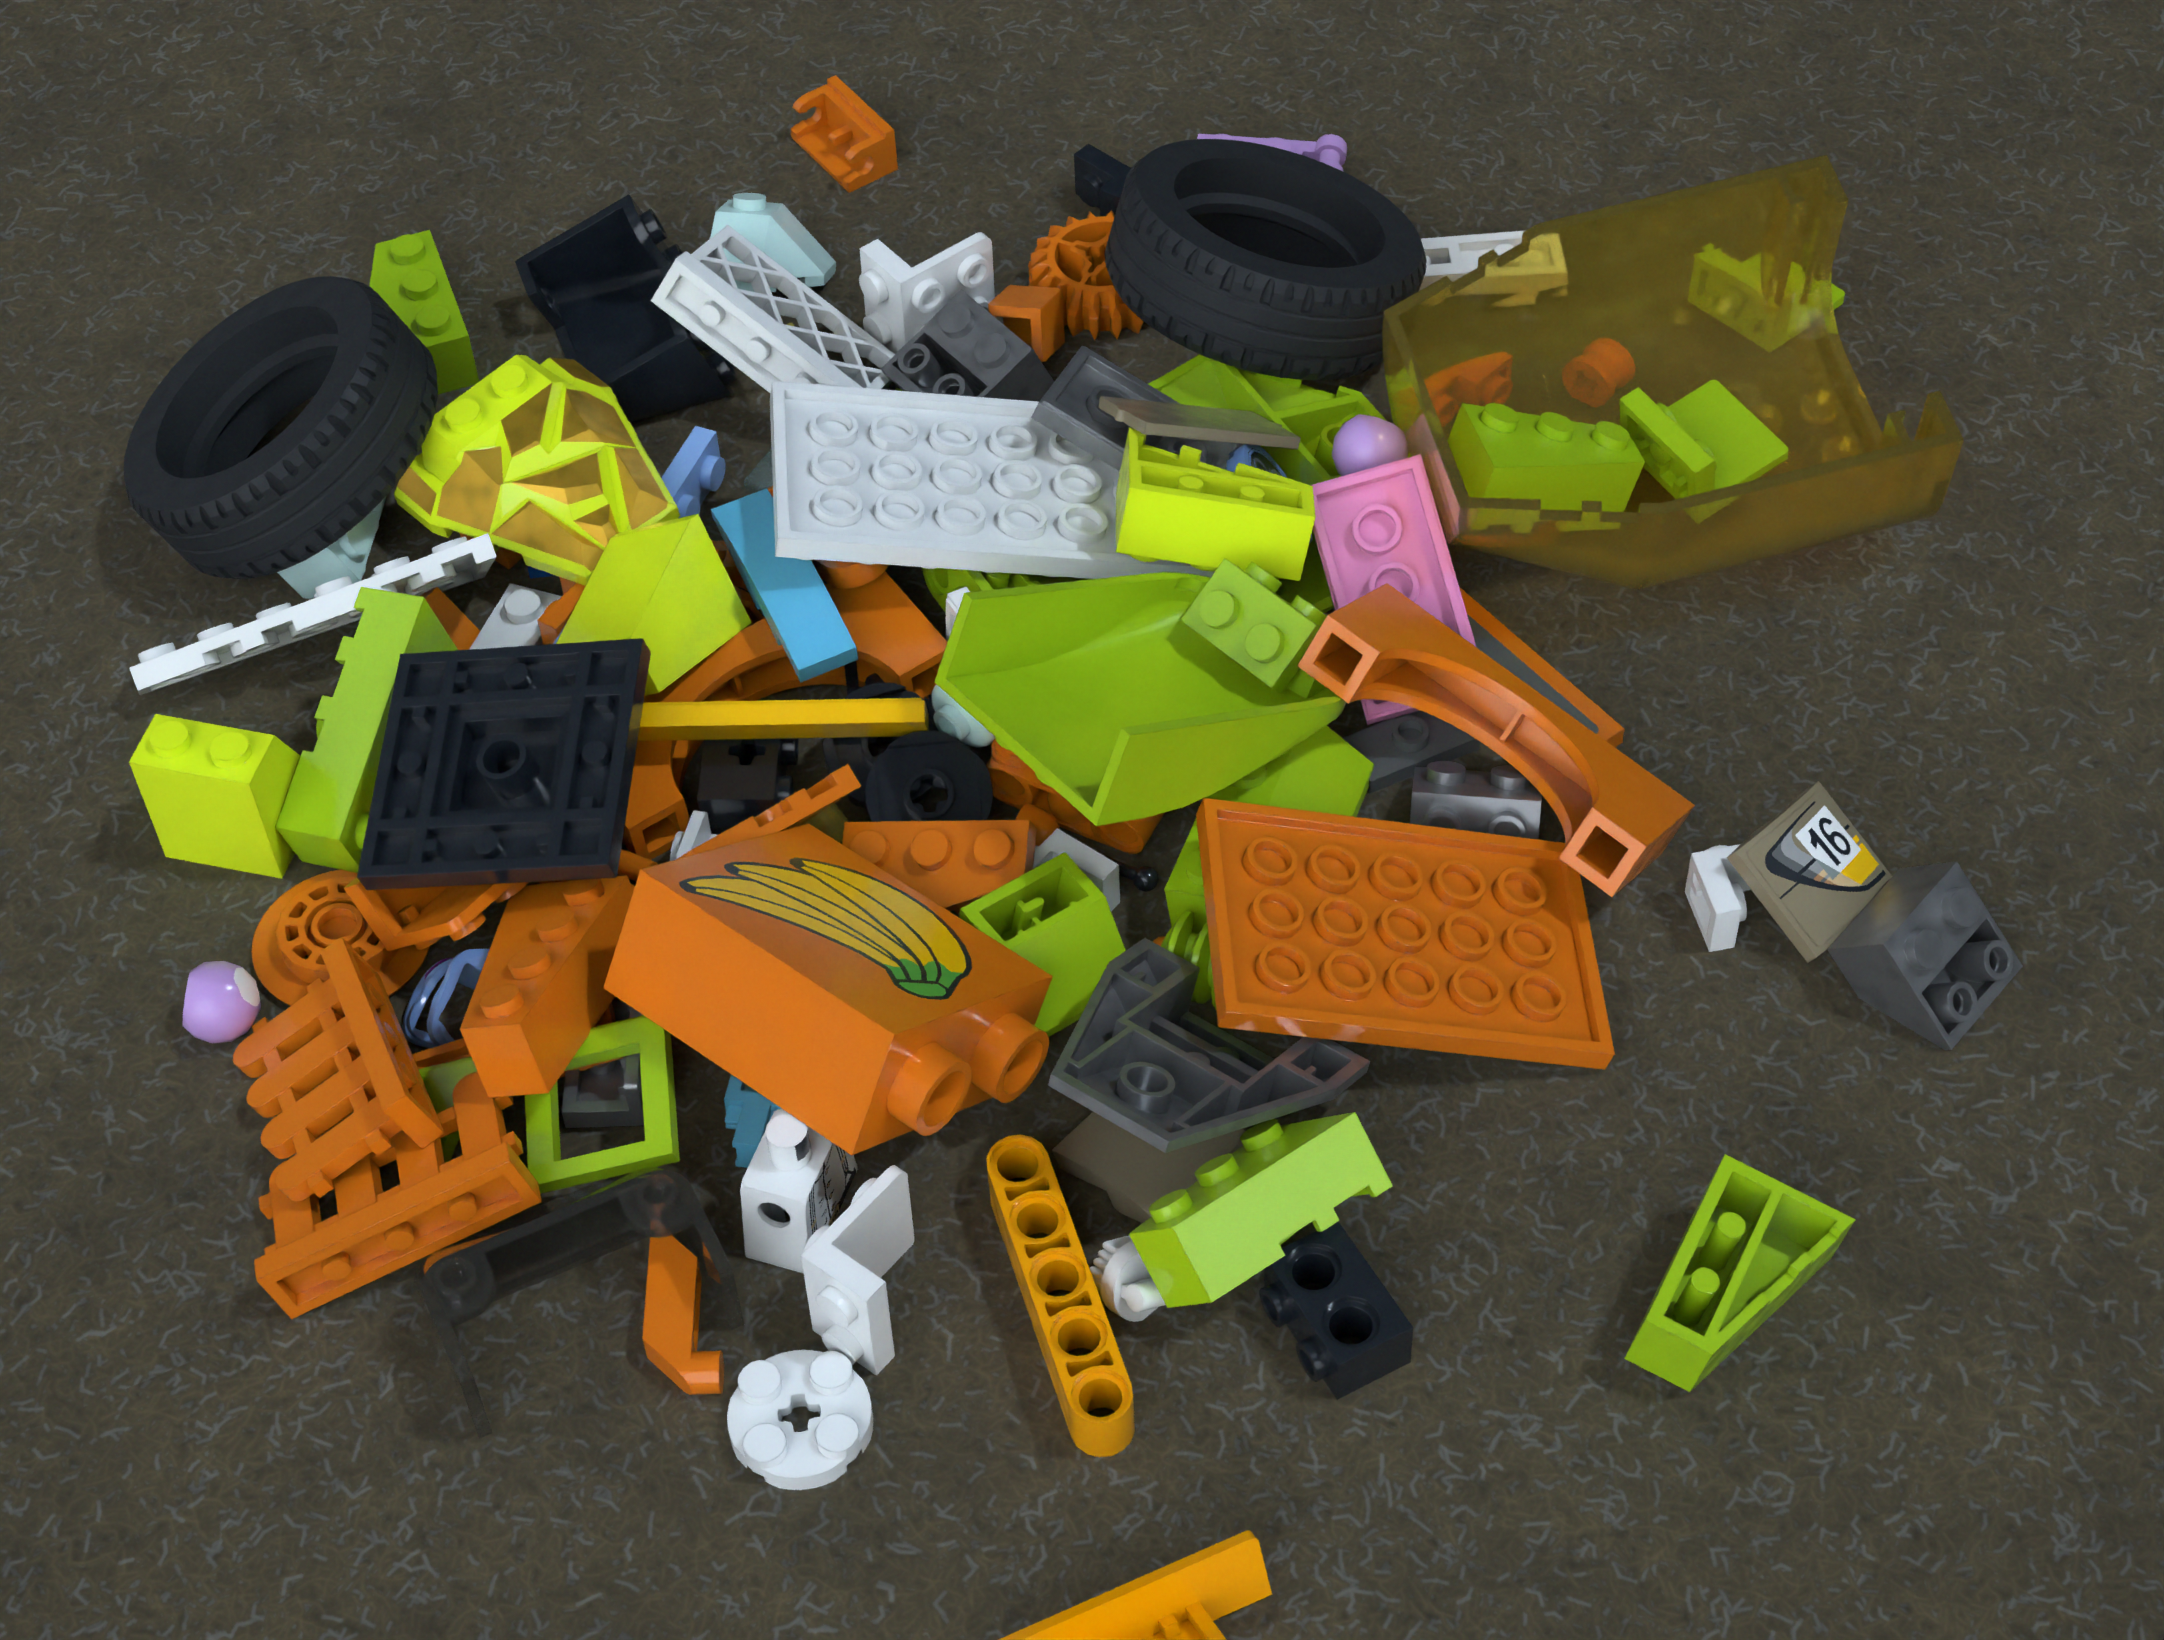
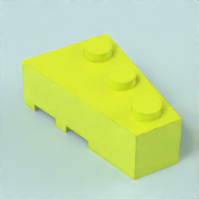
M1129 427L1116 488V553L1128 554L1132 558L1143 562L1167 560L1186 563L1196 569L1209 572L1216 571L1224 558L1244 571L1251 562H1254L1278 580L1283 578L1300 581L1316 517L1313 486L1242 463L1237 464L1235 473L1200 462L1202 450L1186 445L1182 446L1180 455L1145 444L1146 434H1142Z

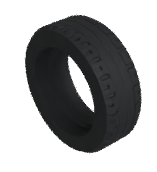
M1192 139L1173 142L1158 147L1136 162L1126 176L1105 250V263L1115 290L1122 301L1153 329L1185 348L1218 362L1259 374L1299 380L1348 378L1369 371L1392 356L1401 344L1427 267L1425 251L1419 233L1412 222L1395 204L1369 185L1330 165L1291 151L1252 142L1226 139Z
M318 276L292 282L268 292L228 316L202 337L174 365L153 392L133 427L124 456V481L128 500L136 513L193 568L201 573L220 578L250 579L271 575L301 563L336 542L362 521L395 487L417 456L431 427L438 399L437 372L433 357L426 346L379 294L370 286L360 281L334 276ZM314 396L300 415L282 433L261 450L247 458L260 440L282 418Z

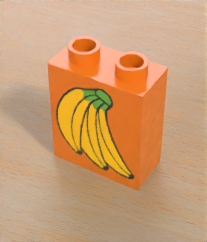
M808 823L640 869L603 988L852 1156L913 1130L922 1136L932 1135L944 1127L955 1113L993 1097L1002 1103L1011 1102L1019 1097L1036 1078L1047 1056L1049 1037L1046 1032L1036 1027L1035 1023L1053 976Z

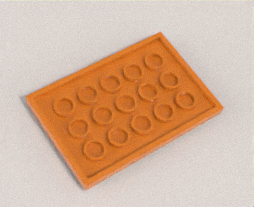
M1210 798L1202 799L1196 813L1219 1028L1603 1070L1606 1069L1612 1060L1615 1052L1581 876L1577 871L1559 859L1565 848V843Z

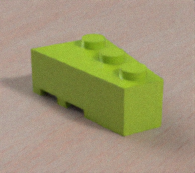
M1462 403L1438 466L1468 529L1485 530L1489 519L1512 518L1510 523L1514 528L1531 527L1534 517L1557 516L1555 521L1560 526L1619 523L1645 461L1628 430L1612 422L1600 421L1594 425L1571 421L1567 417L1553 412H1545L1539 416L1516 412L1510 407L1499 403H1488L1485 406Z
M1725 1154L1701 1197L1624 1359L1691 1392L1833 1257L1856 1219Z

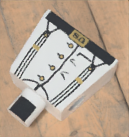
M782 1108L774 1111L766 1125V1130L742 1179L740 1195L745 1256L803 1273L801 1255L808 1240L820 1227L824 1225L831 1226L834 1223L858 1167L854 1155L851 1156ZM784 1210L789 1214V1222H785L786 1218Z

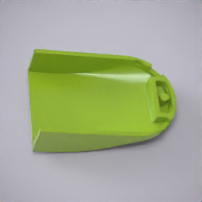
M1172 572L966 592L963 595L934 681L991 732L1000 746L1018 756L1035 772L1038 780L1055 789L1095 826L1142 819L1180 809L1223 790L1278 758L1337 719L1347 703L1300 668L1282 693L1269 687L1181 621L1210 577Z

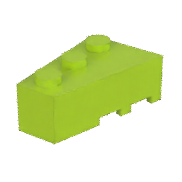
M430 230L402 235L396 239L376 243L369 286L379 294L431 353L436 366L438 395L477 384L479 378L469 335Z
M1356 1112L1280 1125L1277 1119L1261 1122L1240 1136L1243 1146L1234 1153L1218 1156L1200 1166L1195 1171L1197 1181L1190 1187L1166 1194L1150 1205L1148 1210L1151 1217L1130 1232L1129 1236L1167 1308L1214 1302L1284 1257L1285 1254L1280 1245L1304 1226L1312 1222L1316 1231L1322 1232L1339 1221L1333 1208L1353 1196L1369 1194L1370 1197H1377L1393 1186Z

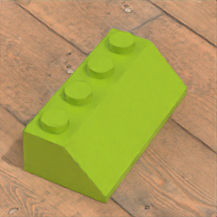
M1326 725L1278 758L1225 789L1205 798L1357 817L1369 788V778L1374 769V764ZM1195 819L1164 890L1171 927L1174 926L1185 910L1194 912L1193 932L1198 934L1206 924L1207 916L1197 820Z

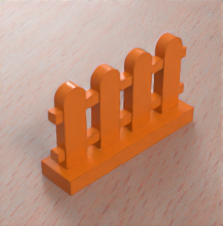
M342 937L320 952L330 978L324 982L319 977L307 986L309 992L307 995L271 1021L264 1017L252 1025L254 1033L244 1039L237 1046L233 1054V1063L249 1078L260 1077L249 1088L246 1100L260 1116L264 1118L274 1117L262 1131L261 1144L278 1159L291 1157L278 1170L275 1184L292 1201H302L314 1193L321 1198L334 1188L332 1180L371 1152L379 1156L392 1147L389 1139L401 1130L421 1149L444 1134L442 1125L380 975Z
M478 1072L466 1075L453 1089L454 1106L437 1113L444 1134L421 1149L401 1130L389 1139L392 1147L379 1156L371 1152L332 1180L338 1214L321 1221L319 1199L315 1193L302 1201H292L276 1187V1174L286 1161L282 1162L274 1169L269 1178L270 1193L259 1197L260 1211L268 1220L273 1218L276 1243L264 1248L265 1255L254 1260L256 1281L292 1320L541 1203L538 1181L518 1157L523 1154L521 1140L514 1131L506 1133L502 1109L514 1104L512 1096L488 1098ZM459 1131L463 1155L445 1163L441 1138ZM397 1160L400 1185L383 1192L379 1167Z

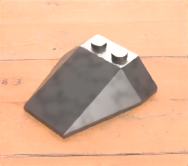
M1144 938L1108 963L1050 1075L1048 1086L1167 1153L1331 1101L1367 1073L1370 1061L1333 1040L1310 1037L1301 1038L1275 1059L1189 1012L1200 968Z

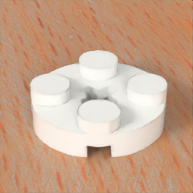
M793 1350L774 1355L766 1360L751 1362L742 1369L738 1376V1387L729 1402L727 1424L734 1453L746 1468L748 1466L753 1472L764 1476L765 1482L778 1488L805 1490L831 1483L847 1472V1465L856 1459L861 1449L862 1453L865 1451L871 1440L873 1412L868 1389L863 1379L853 1370L851 1361L844 1354L837 1351ZM806 1406L809 1411L819 1412L820 1417L809 1419L808 1430L794 1432L791 1422H781L783 1416L791 1414L792 1409L796 1407Z

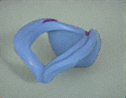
M490 949L465 950L454 958L440 960L427 970L414 989L405 1010L402 1031L406 1040L429 1049L455 1041L439 1021V1017L448 1003L457 982L475 990ZM445 976L430 1006L427 1019L428 1033L416 1029L415 1025L428 997L439 980Z

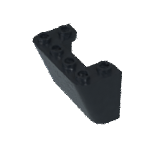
M628 194L517 259L515 263L528 297L556 331L565 358L577 361L610 386L628 421L632 423L733 396L734 392L730 384L738 380V377L727 359L651 301L673 262L683 251L677 244L668 248L663 241L668 238L656 214L652 209L643 213Z

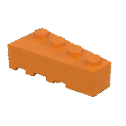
M627 875L617 876V878L582 879L527 885L508 899L460 1027L461 1034L488 1098L549 1093L588 1037L591 1028L595 1027L615 998L613 994L603 987L633 895V889Z

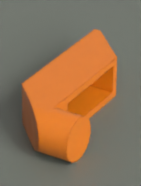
M651 1223L642 1336L647 1358L689 1395L722 1394L724 1384V1358L722 1351H697L702 1275L698 1258L659 1223Z

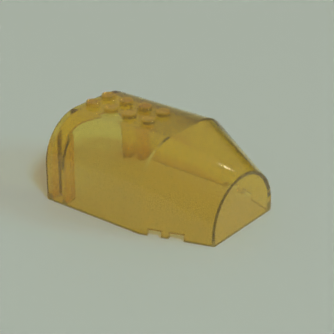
M1827 155L1541 222L1523 232L1521 244L1501 255H1498L1493 249L1478 257L1477 268L1452 282L1445 276L1384 311L1382 332L1383 361L1393 423L1404 431L1409 447L1407 458L1421 454L1447 544L1633 590H1642L1928 519L1938 512L1945 499L1964 439L1940 390L1928 393L1914 441L1910 440L1903 425L1906 414L1905 410L1888 413L1883 433L1844 351L1834 315L1831 291L1832 266L1849 200ZM1710 380H1717L1788 447V459L1756 480L1675 499L1643 467L1624 512L1602 511V501H1582L1581 511L1541 509V499L1469 497L1447 440L1462 403L1485 406L1488 403H1499L1521 413L1541 416L1542 413L1553 412L1576 422L1596 425L1600 421H1608L1620 425L1619 399L1638 387L1656 404L1660 402L1669 407Z

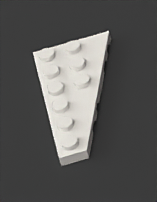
M487 533L467 541L466 537H461L442 543L432 548L433 554L412 562L406 556L383 563L373 568L375 573L370 578L354 584L350 576L324 583L315 588L316 594H314V599L295 606L285 603L266 609L256 614L257 620L236 628L233 627L232 623H226L207 629L197 634L199 642L178 650L175 649L173 643H167L138 654L141 663L129 668L138 693L142 695L358 621L363 612H359L353 607L360 587L420 596L435 587H438L443 592L484 578L497 557L489 534Z

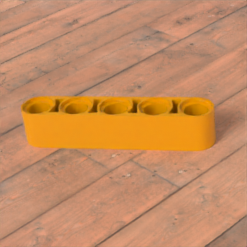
M1025 1135L1007 1136L997 1141L990 1148L986 1158L991 1207L1071 1438L1076 1446L1088 1455L1096 1457L1113 1456L1123 1451L1130 1444L1135 1432L1132 1384L1046 1149L1042 1143L1033 1137ZM1014 1178H1027V1180L1021 1182L1010 1181ZM1036 1233L1049 1234L1044 1238L1035 1239L1028 1237ZM1054 1290L1071 1292L1065 1296L1056 1297L1048 1295V1293ZM1077 1348H1086L1093 1351L1082 1356L1067 1353ZM1096 1408H1109L1115 1411V1413L1104 1417L1088 1414V1412Z

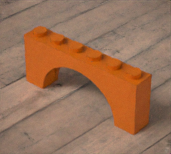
M885 571L878 578L865 585L850 589H839L829 583L825 584L857 647L858 660L856 662L859 687L865 686V680L869 675L877 673L884 682L905 686L907 691L914 692L924 699L926 697L929 700L928 695L932 693L936 685L934 681L947 645V640ZM764 618L738 632V634L660 693L645 695L643 703L757 701L771 694L802 686L820 684L846 686L845 666L800 683L782 644L778 646ZM704 740L637 741L622 840L629 852L651 860L671 849L674 837L678 831L685 832L690 818L682 796L683 780L693 755Z
M1388 583L1328 614L1297 665L1348 704L1357 700L1377 699L1406 705L1455 726L1496 752L1531 782L1556 813L1565 835V848L1559 859L1611 897L1617 894L1663 853L1695 806Z

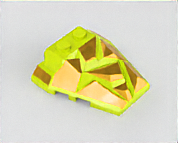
M515 355L434 415L431 427L421 446L422 452L415 457L399 480L394 492L397 504L432 533L449 538L453 531L473 538L488 533L495 553L499 550V547L522 554L525 565L584 586L588 583L611 537L619 532L680 517L676 503L643 448L611 387L573 359L549 357L541 364H538L526 355Z

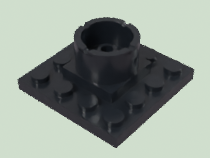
M644 639L400 654L357 874L358 880L366 890L617 878L651 651Z

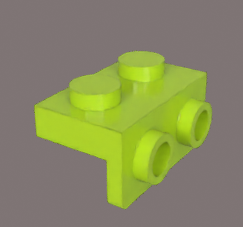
M1224 558L1181 621L1269 687L1282 693L1299 670L1297 665L1327 615L1299 595H1296L1291 604L1276 594L1282 582L1254 562H1251L1244 571Z

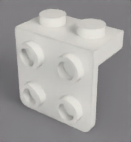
M982 232L975 233L914 267H910L879 239L859 248L862 274L859 276V284L864 294L866 315L863 319L864 330L894 354L910 341L961 289L987 311L988 303L995 298L992 241Z
M895 1165L887 1168L877 1179L870 1178L864 1182L855 1193L851 1205L831 1226L824 1225L813 1233L801 1255L813 1331L822 1337V1341L829 1351H837L844 1354L851 1361L852 1365L858 1362L876 1376L895 1357L886 1282L881 1277L913 1245L915 1239L908 1175Z

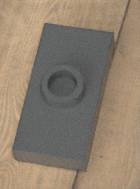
M1423 711L1388 719L1343 738L1374 764V769L1369 778L1368 792L1370 794L1414 776L1415 767H1427L1429 763L1435 761H1452L1480 749V741L1455 726Z

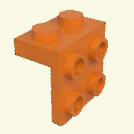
M356 877L343 889L387 951L415 945L417 950H423L444 936L449 935L453 941H457L469 935L485 922L486 917L482 913L484 909L494 901L500 903L514 896L528 882L366 890Z

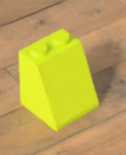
M694 514L619 532L611 537L556 644L643 638L651 651L645 695L660 693L752 622L699 514Z
M155 714L134 751L129 764L165 856L283 878L295 852L275 827L300 755L275 735Z

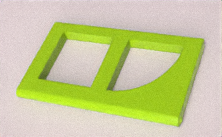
M644 1015L592 1027L588 1037L564 1070L639 1053L645 1141L561 1160L557 1082L549 1093L525 1095L527 1169L538 1181L540 1194L680 1162L671 1033ZM472 1057L418 1069L436 1113L454 1106L452 1093L456 1084L466 1075L477 1072ZM459 1131L441 1138L445 1163L451 1161L455 1147L460 1139Z

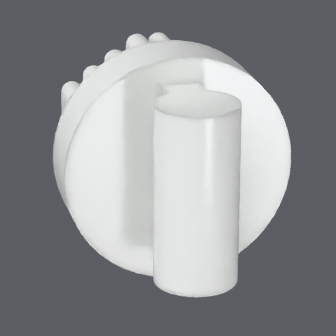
M1130 1236L1105 1241L1102 1245L1104 1249L1098 1251L1099 1258L1093 1260L1095 1266L1090 1267L1100 1299L1104 1302L1105 1306L1122 1318L1137 1322L1144 1320L1158 1307L1166 1305Z

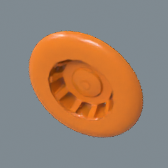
M340 869L306 879L282 894L261 918L254 933L251 952L254 970L263 986L278 1000L291 1006L309 993L307 990L309 984L319 977L324 982L330 978L320 952L340 937L380 975L388 997L398 992L416 975L427 957L430 946L423 950H417L415 945L387 951L343 889L357 877L358 873Z

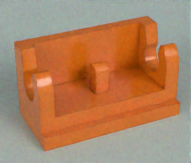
M836 75L828 78L827 84L799 97L793 104V108L799 114L805 113L813 107H816V110L811 118L800 121L790 129L792 139L848 193L898 170L894 129Z

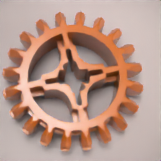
M1112 210L1107 216L1096 217L1089 211L1087 218L1082 220L1068 216L1065 227L1050 226L1047 237L1037 238V246L1034 252L1031 253V261L1028 264L1029 286L1063 288L1064 326L1068 325L1073 337L1085 329L1090 331L1094 341L1099 336L1100 331H1111V334L1118 339L1123 328H1128L1139 334L1144 322L1122 301L1114 288L1106 267L1105 250L1115 217Z

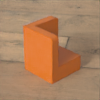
M1009 285L988 303V312L994 317H1003V324L1029 345L1041 362H1045L1065 343L1063 288Z

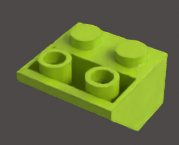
M1066 852L962 907L959 913V918L1053 976L1035 1026L1046 1032L1048 1037L1080 1019L1108 963L1126 951L1105 895Z

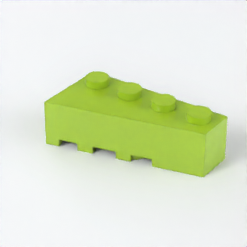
M360 587L353 607L357 611L363 612L354 638L343 636L335 658L337 662L344 664L334 695L333 697L322 695L314 716L317 720L316 734L318 738L314 751H302L275 827L302 862L358 873L400 654L458 650L424 597L367 587Z

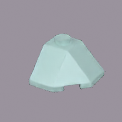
M738 193L733 195V200H728L715 212L710 238L726 225H729L793 276L800 278V281L808 287L823 286L835 274L836 261L783 203L766 202V196L759 193ZM723 248L727 261L744 264ZM735 280L738 289L754 292L751 283ZM770 287L771 292H776V288Z

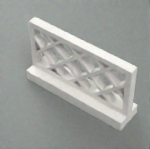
M726 225L692 254L685 251L677 257L651 299L655 305L769 393H771L772 381L884 390L892 383L881 370L895 355L892 351L729 225ZM723 248L744 264L727 261ZM735 280L751 283L754 292L738 289ZM770 287L778 289L789 299L773 296ZM780 315L796 318L799 327L783 324ZM815 322L822 323L834 334L818 331ZM826 350L841 353L844 362L829 360ZM860 357L867 358L880 369L863 366Z

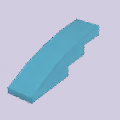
M768 489L760 490L711 509L712 517L757 610L761 609L778 646L782 644L800 683L858 660L857 647L812 561L775 557L773 497Z

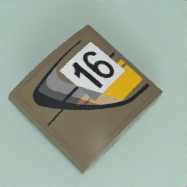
M1819 781L1797 795L1775 818L1755 830L1727 857L1807 963L1826 951L1893 877Z

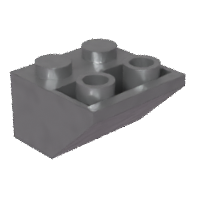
M962 289L881 368L882 372L900 389L909 392L1038 402L1054 383V380L1034 350Z
M1958 862L1900 868L1827 949L1859 999L1944 1050H1952L2023 967Z

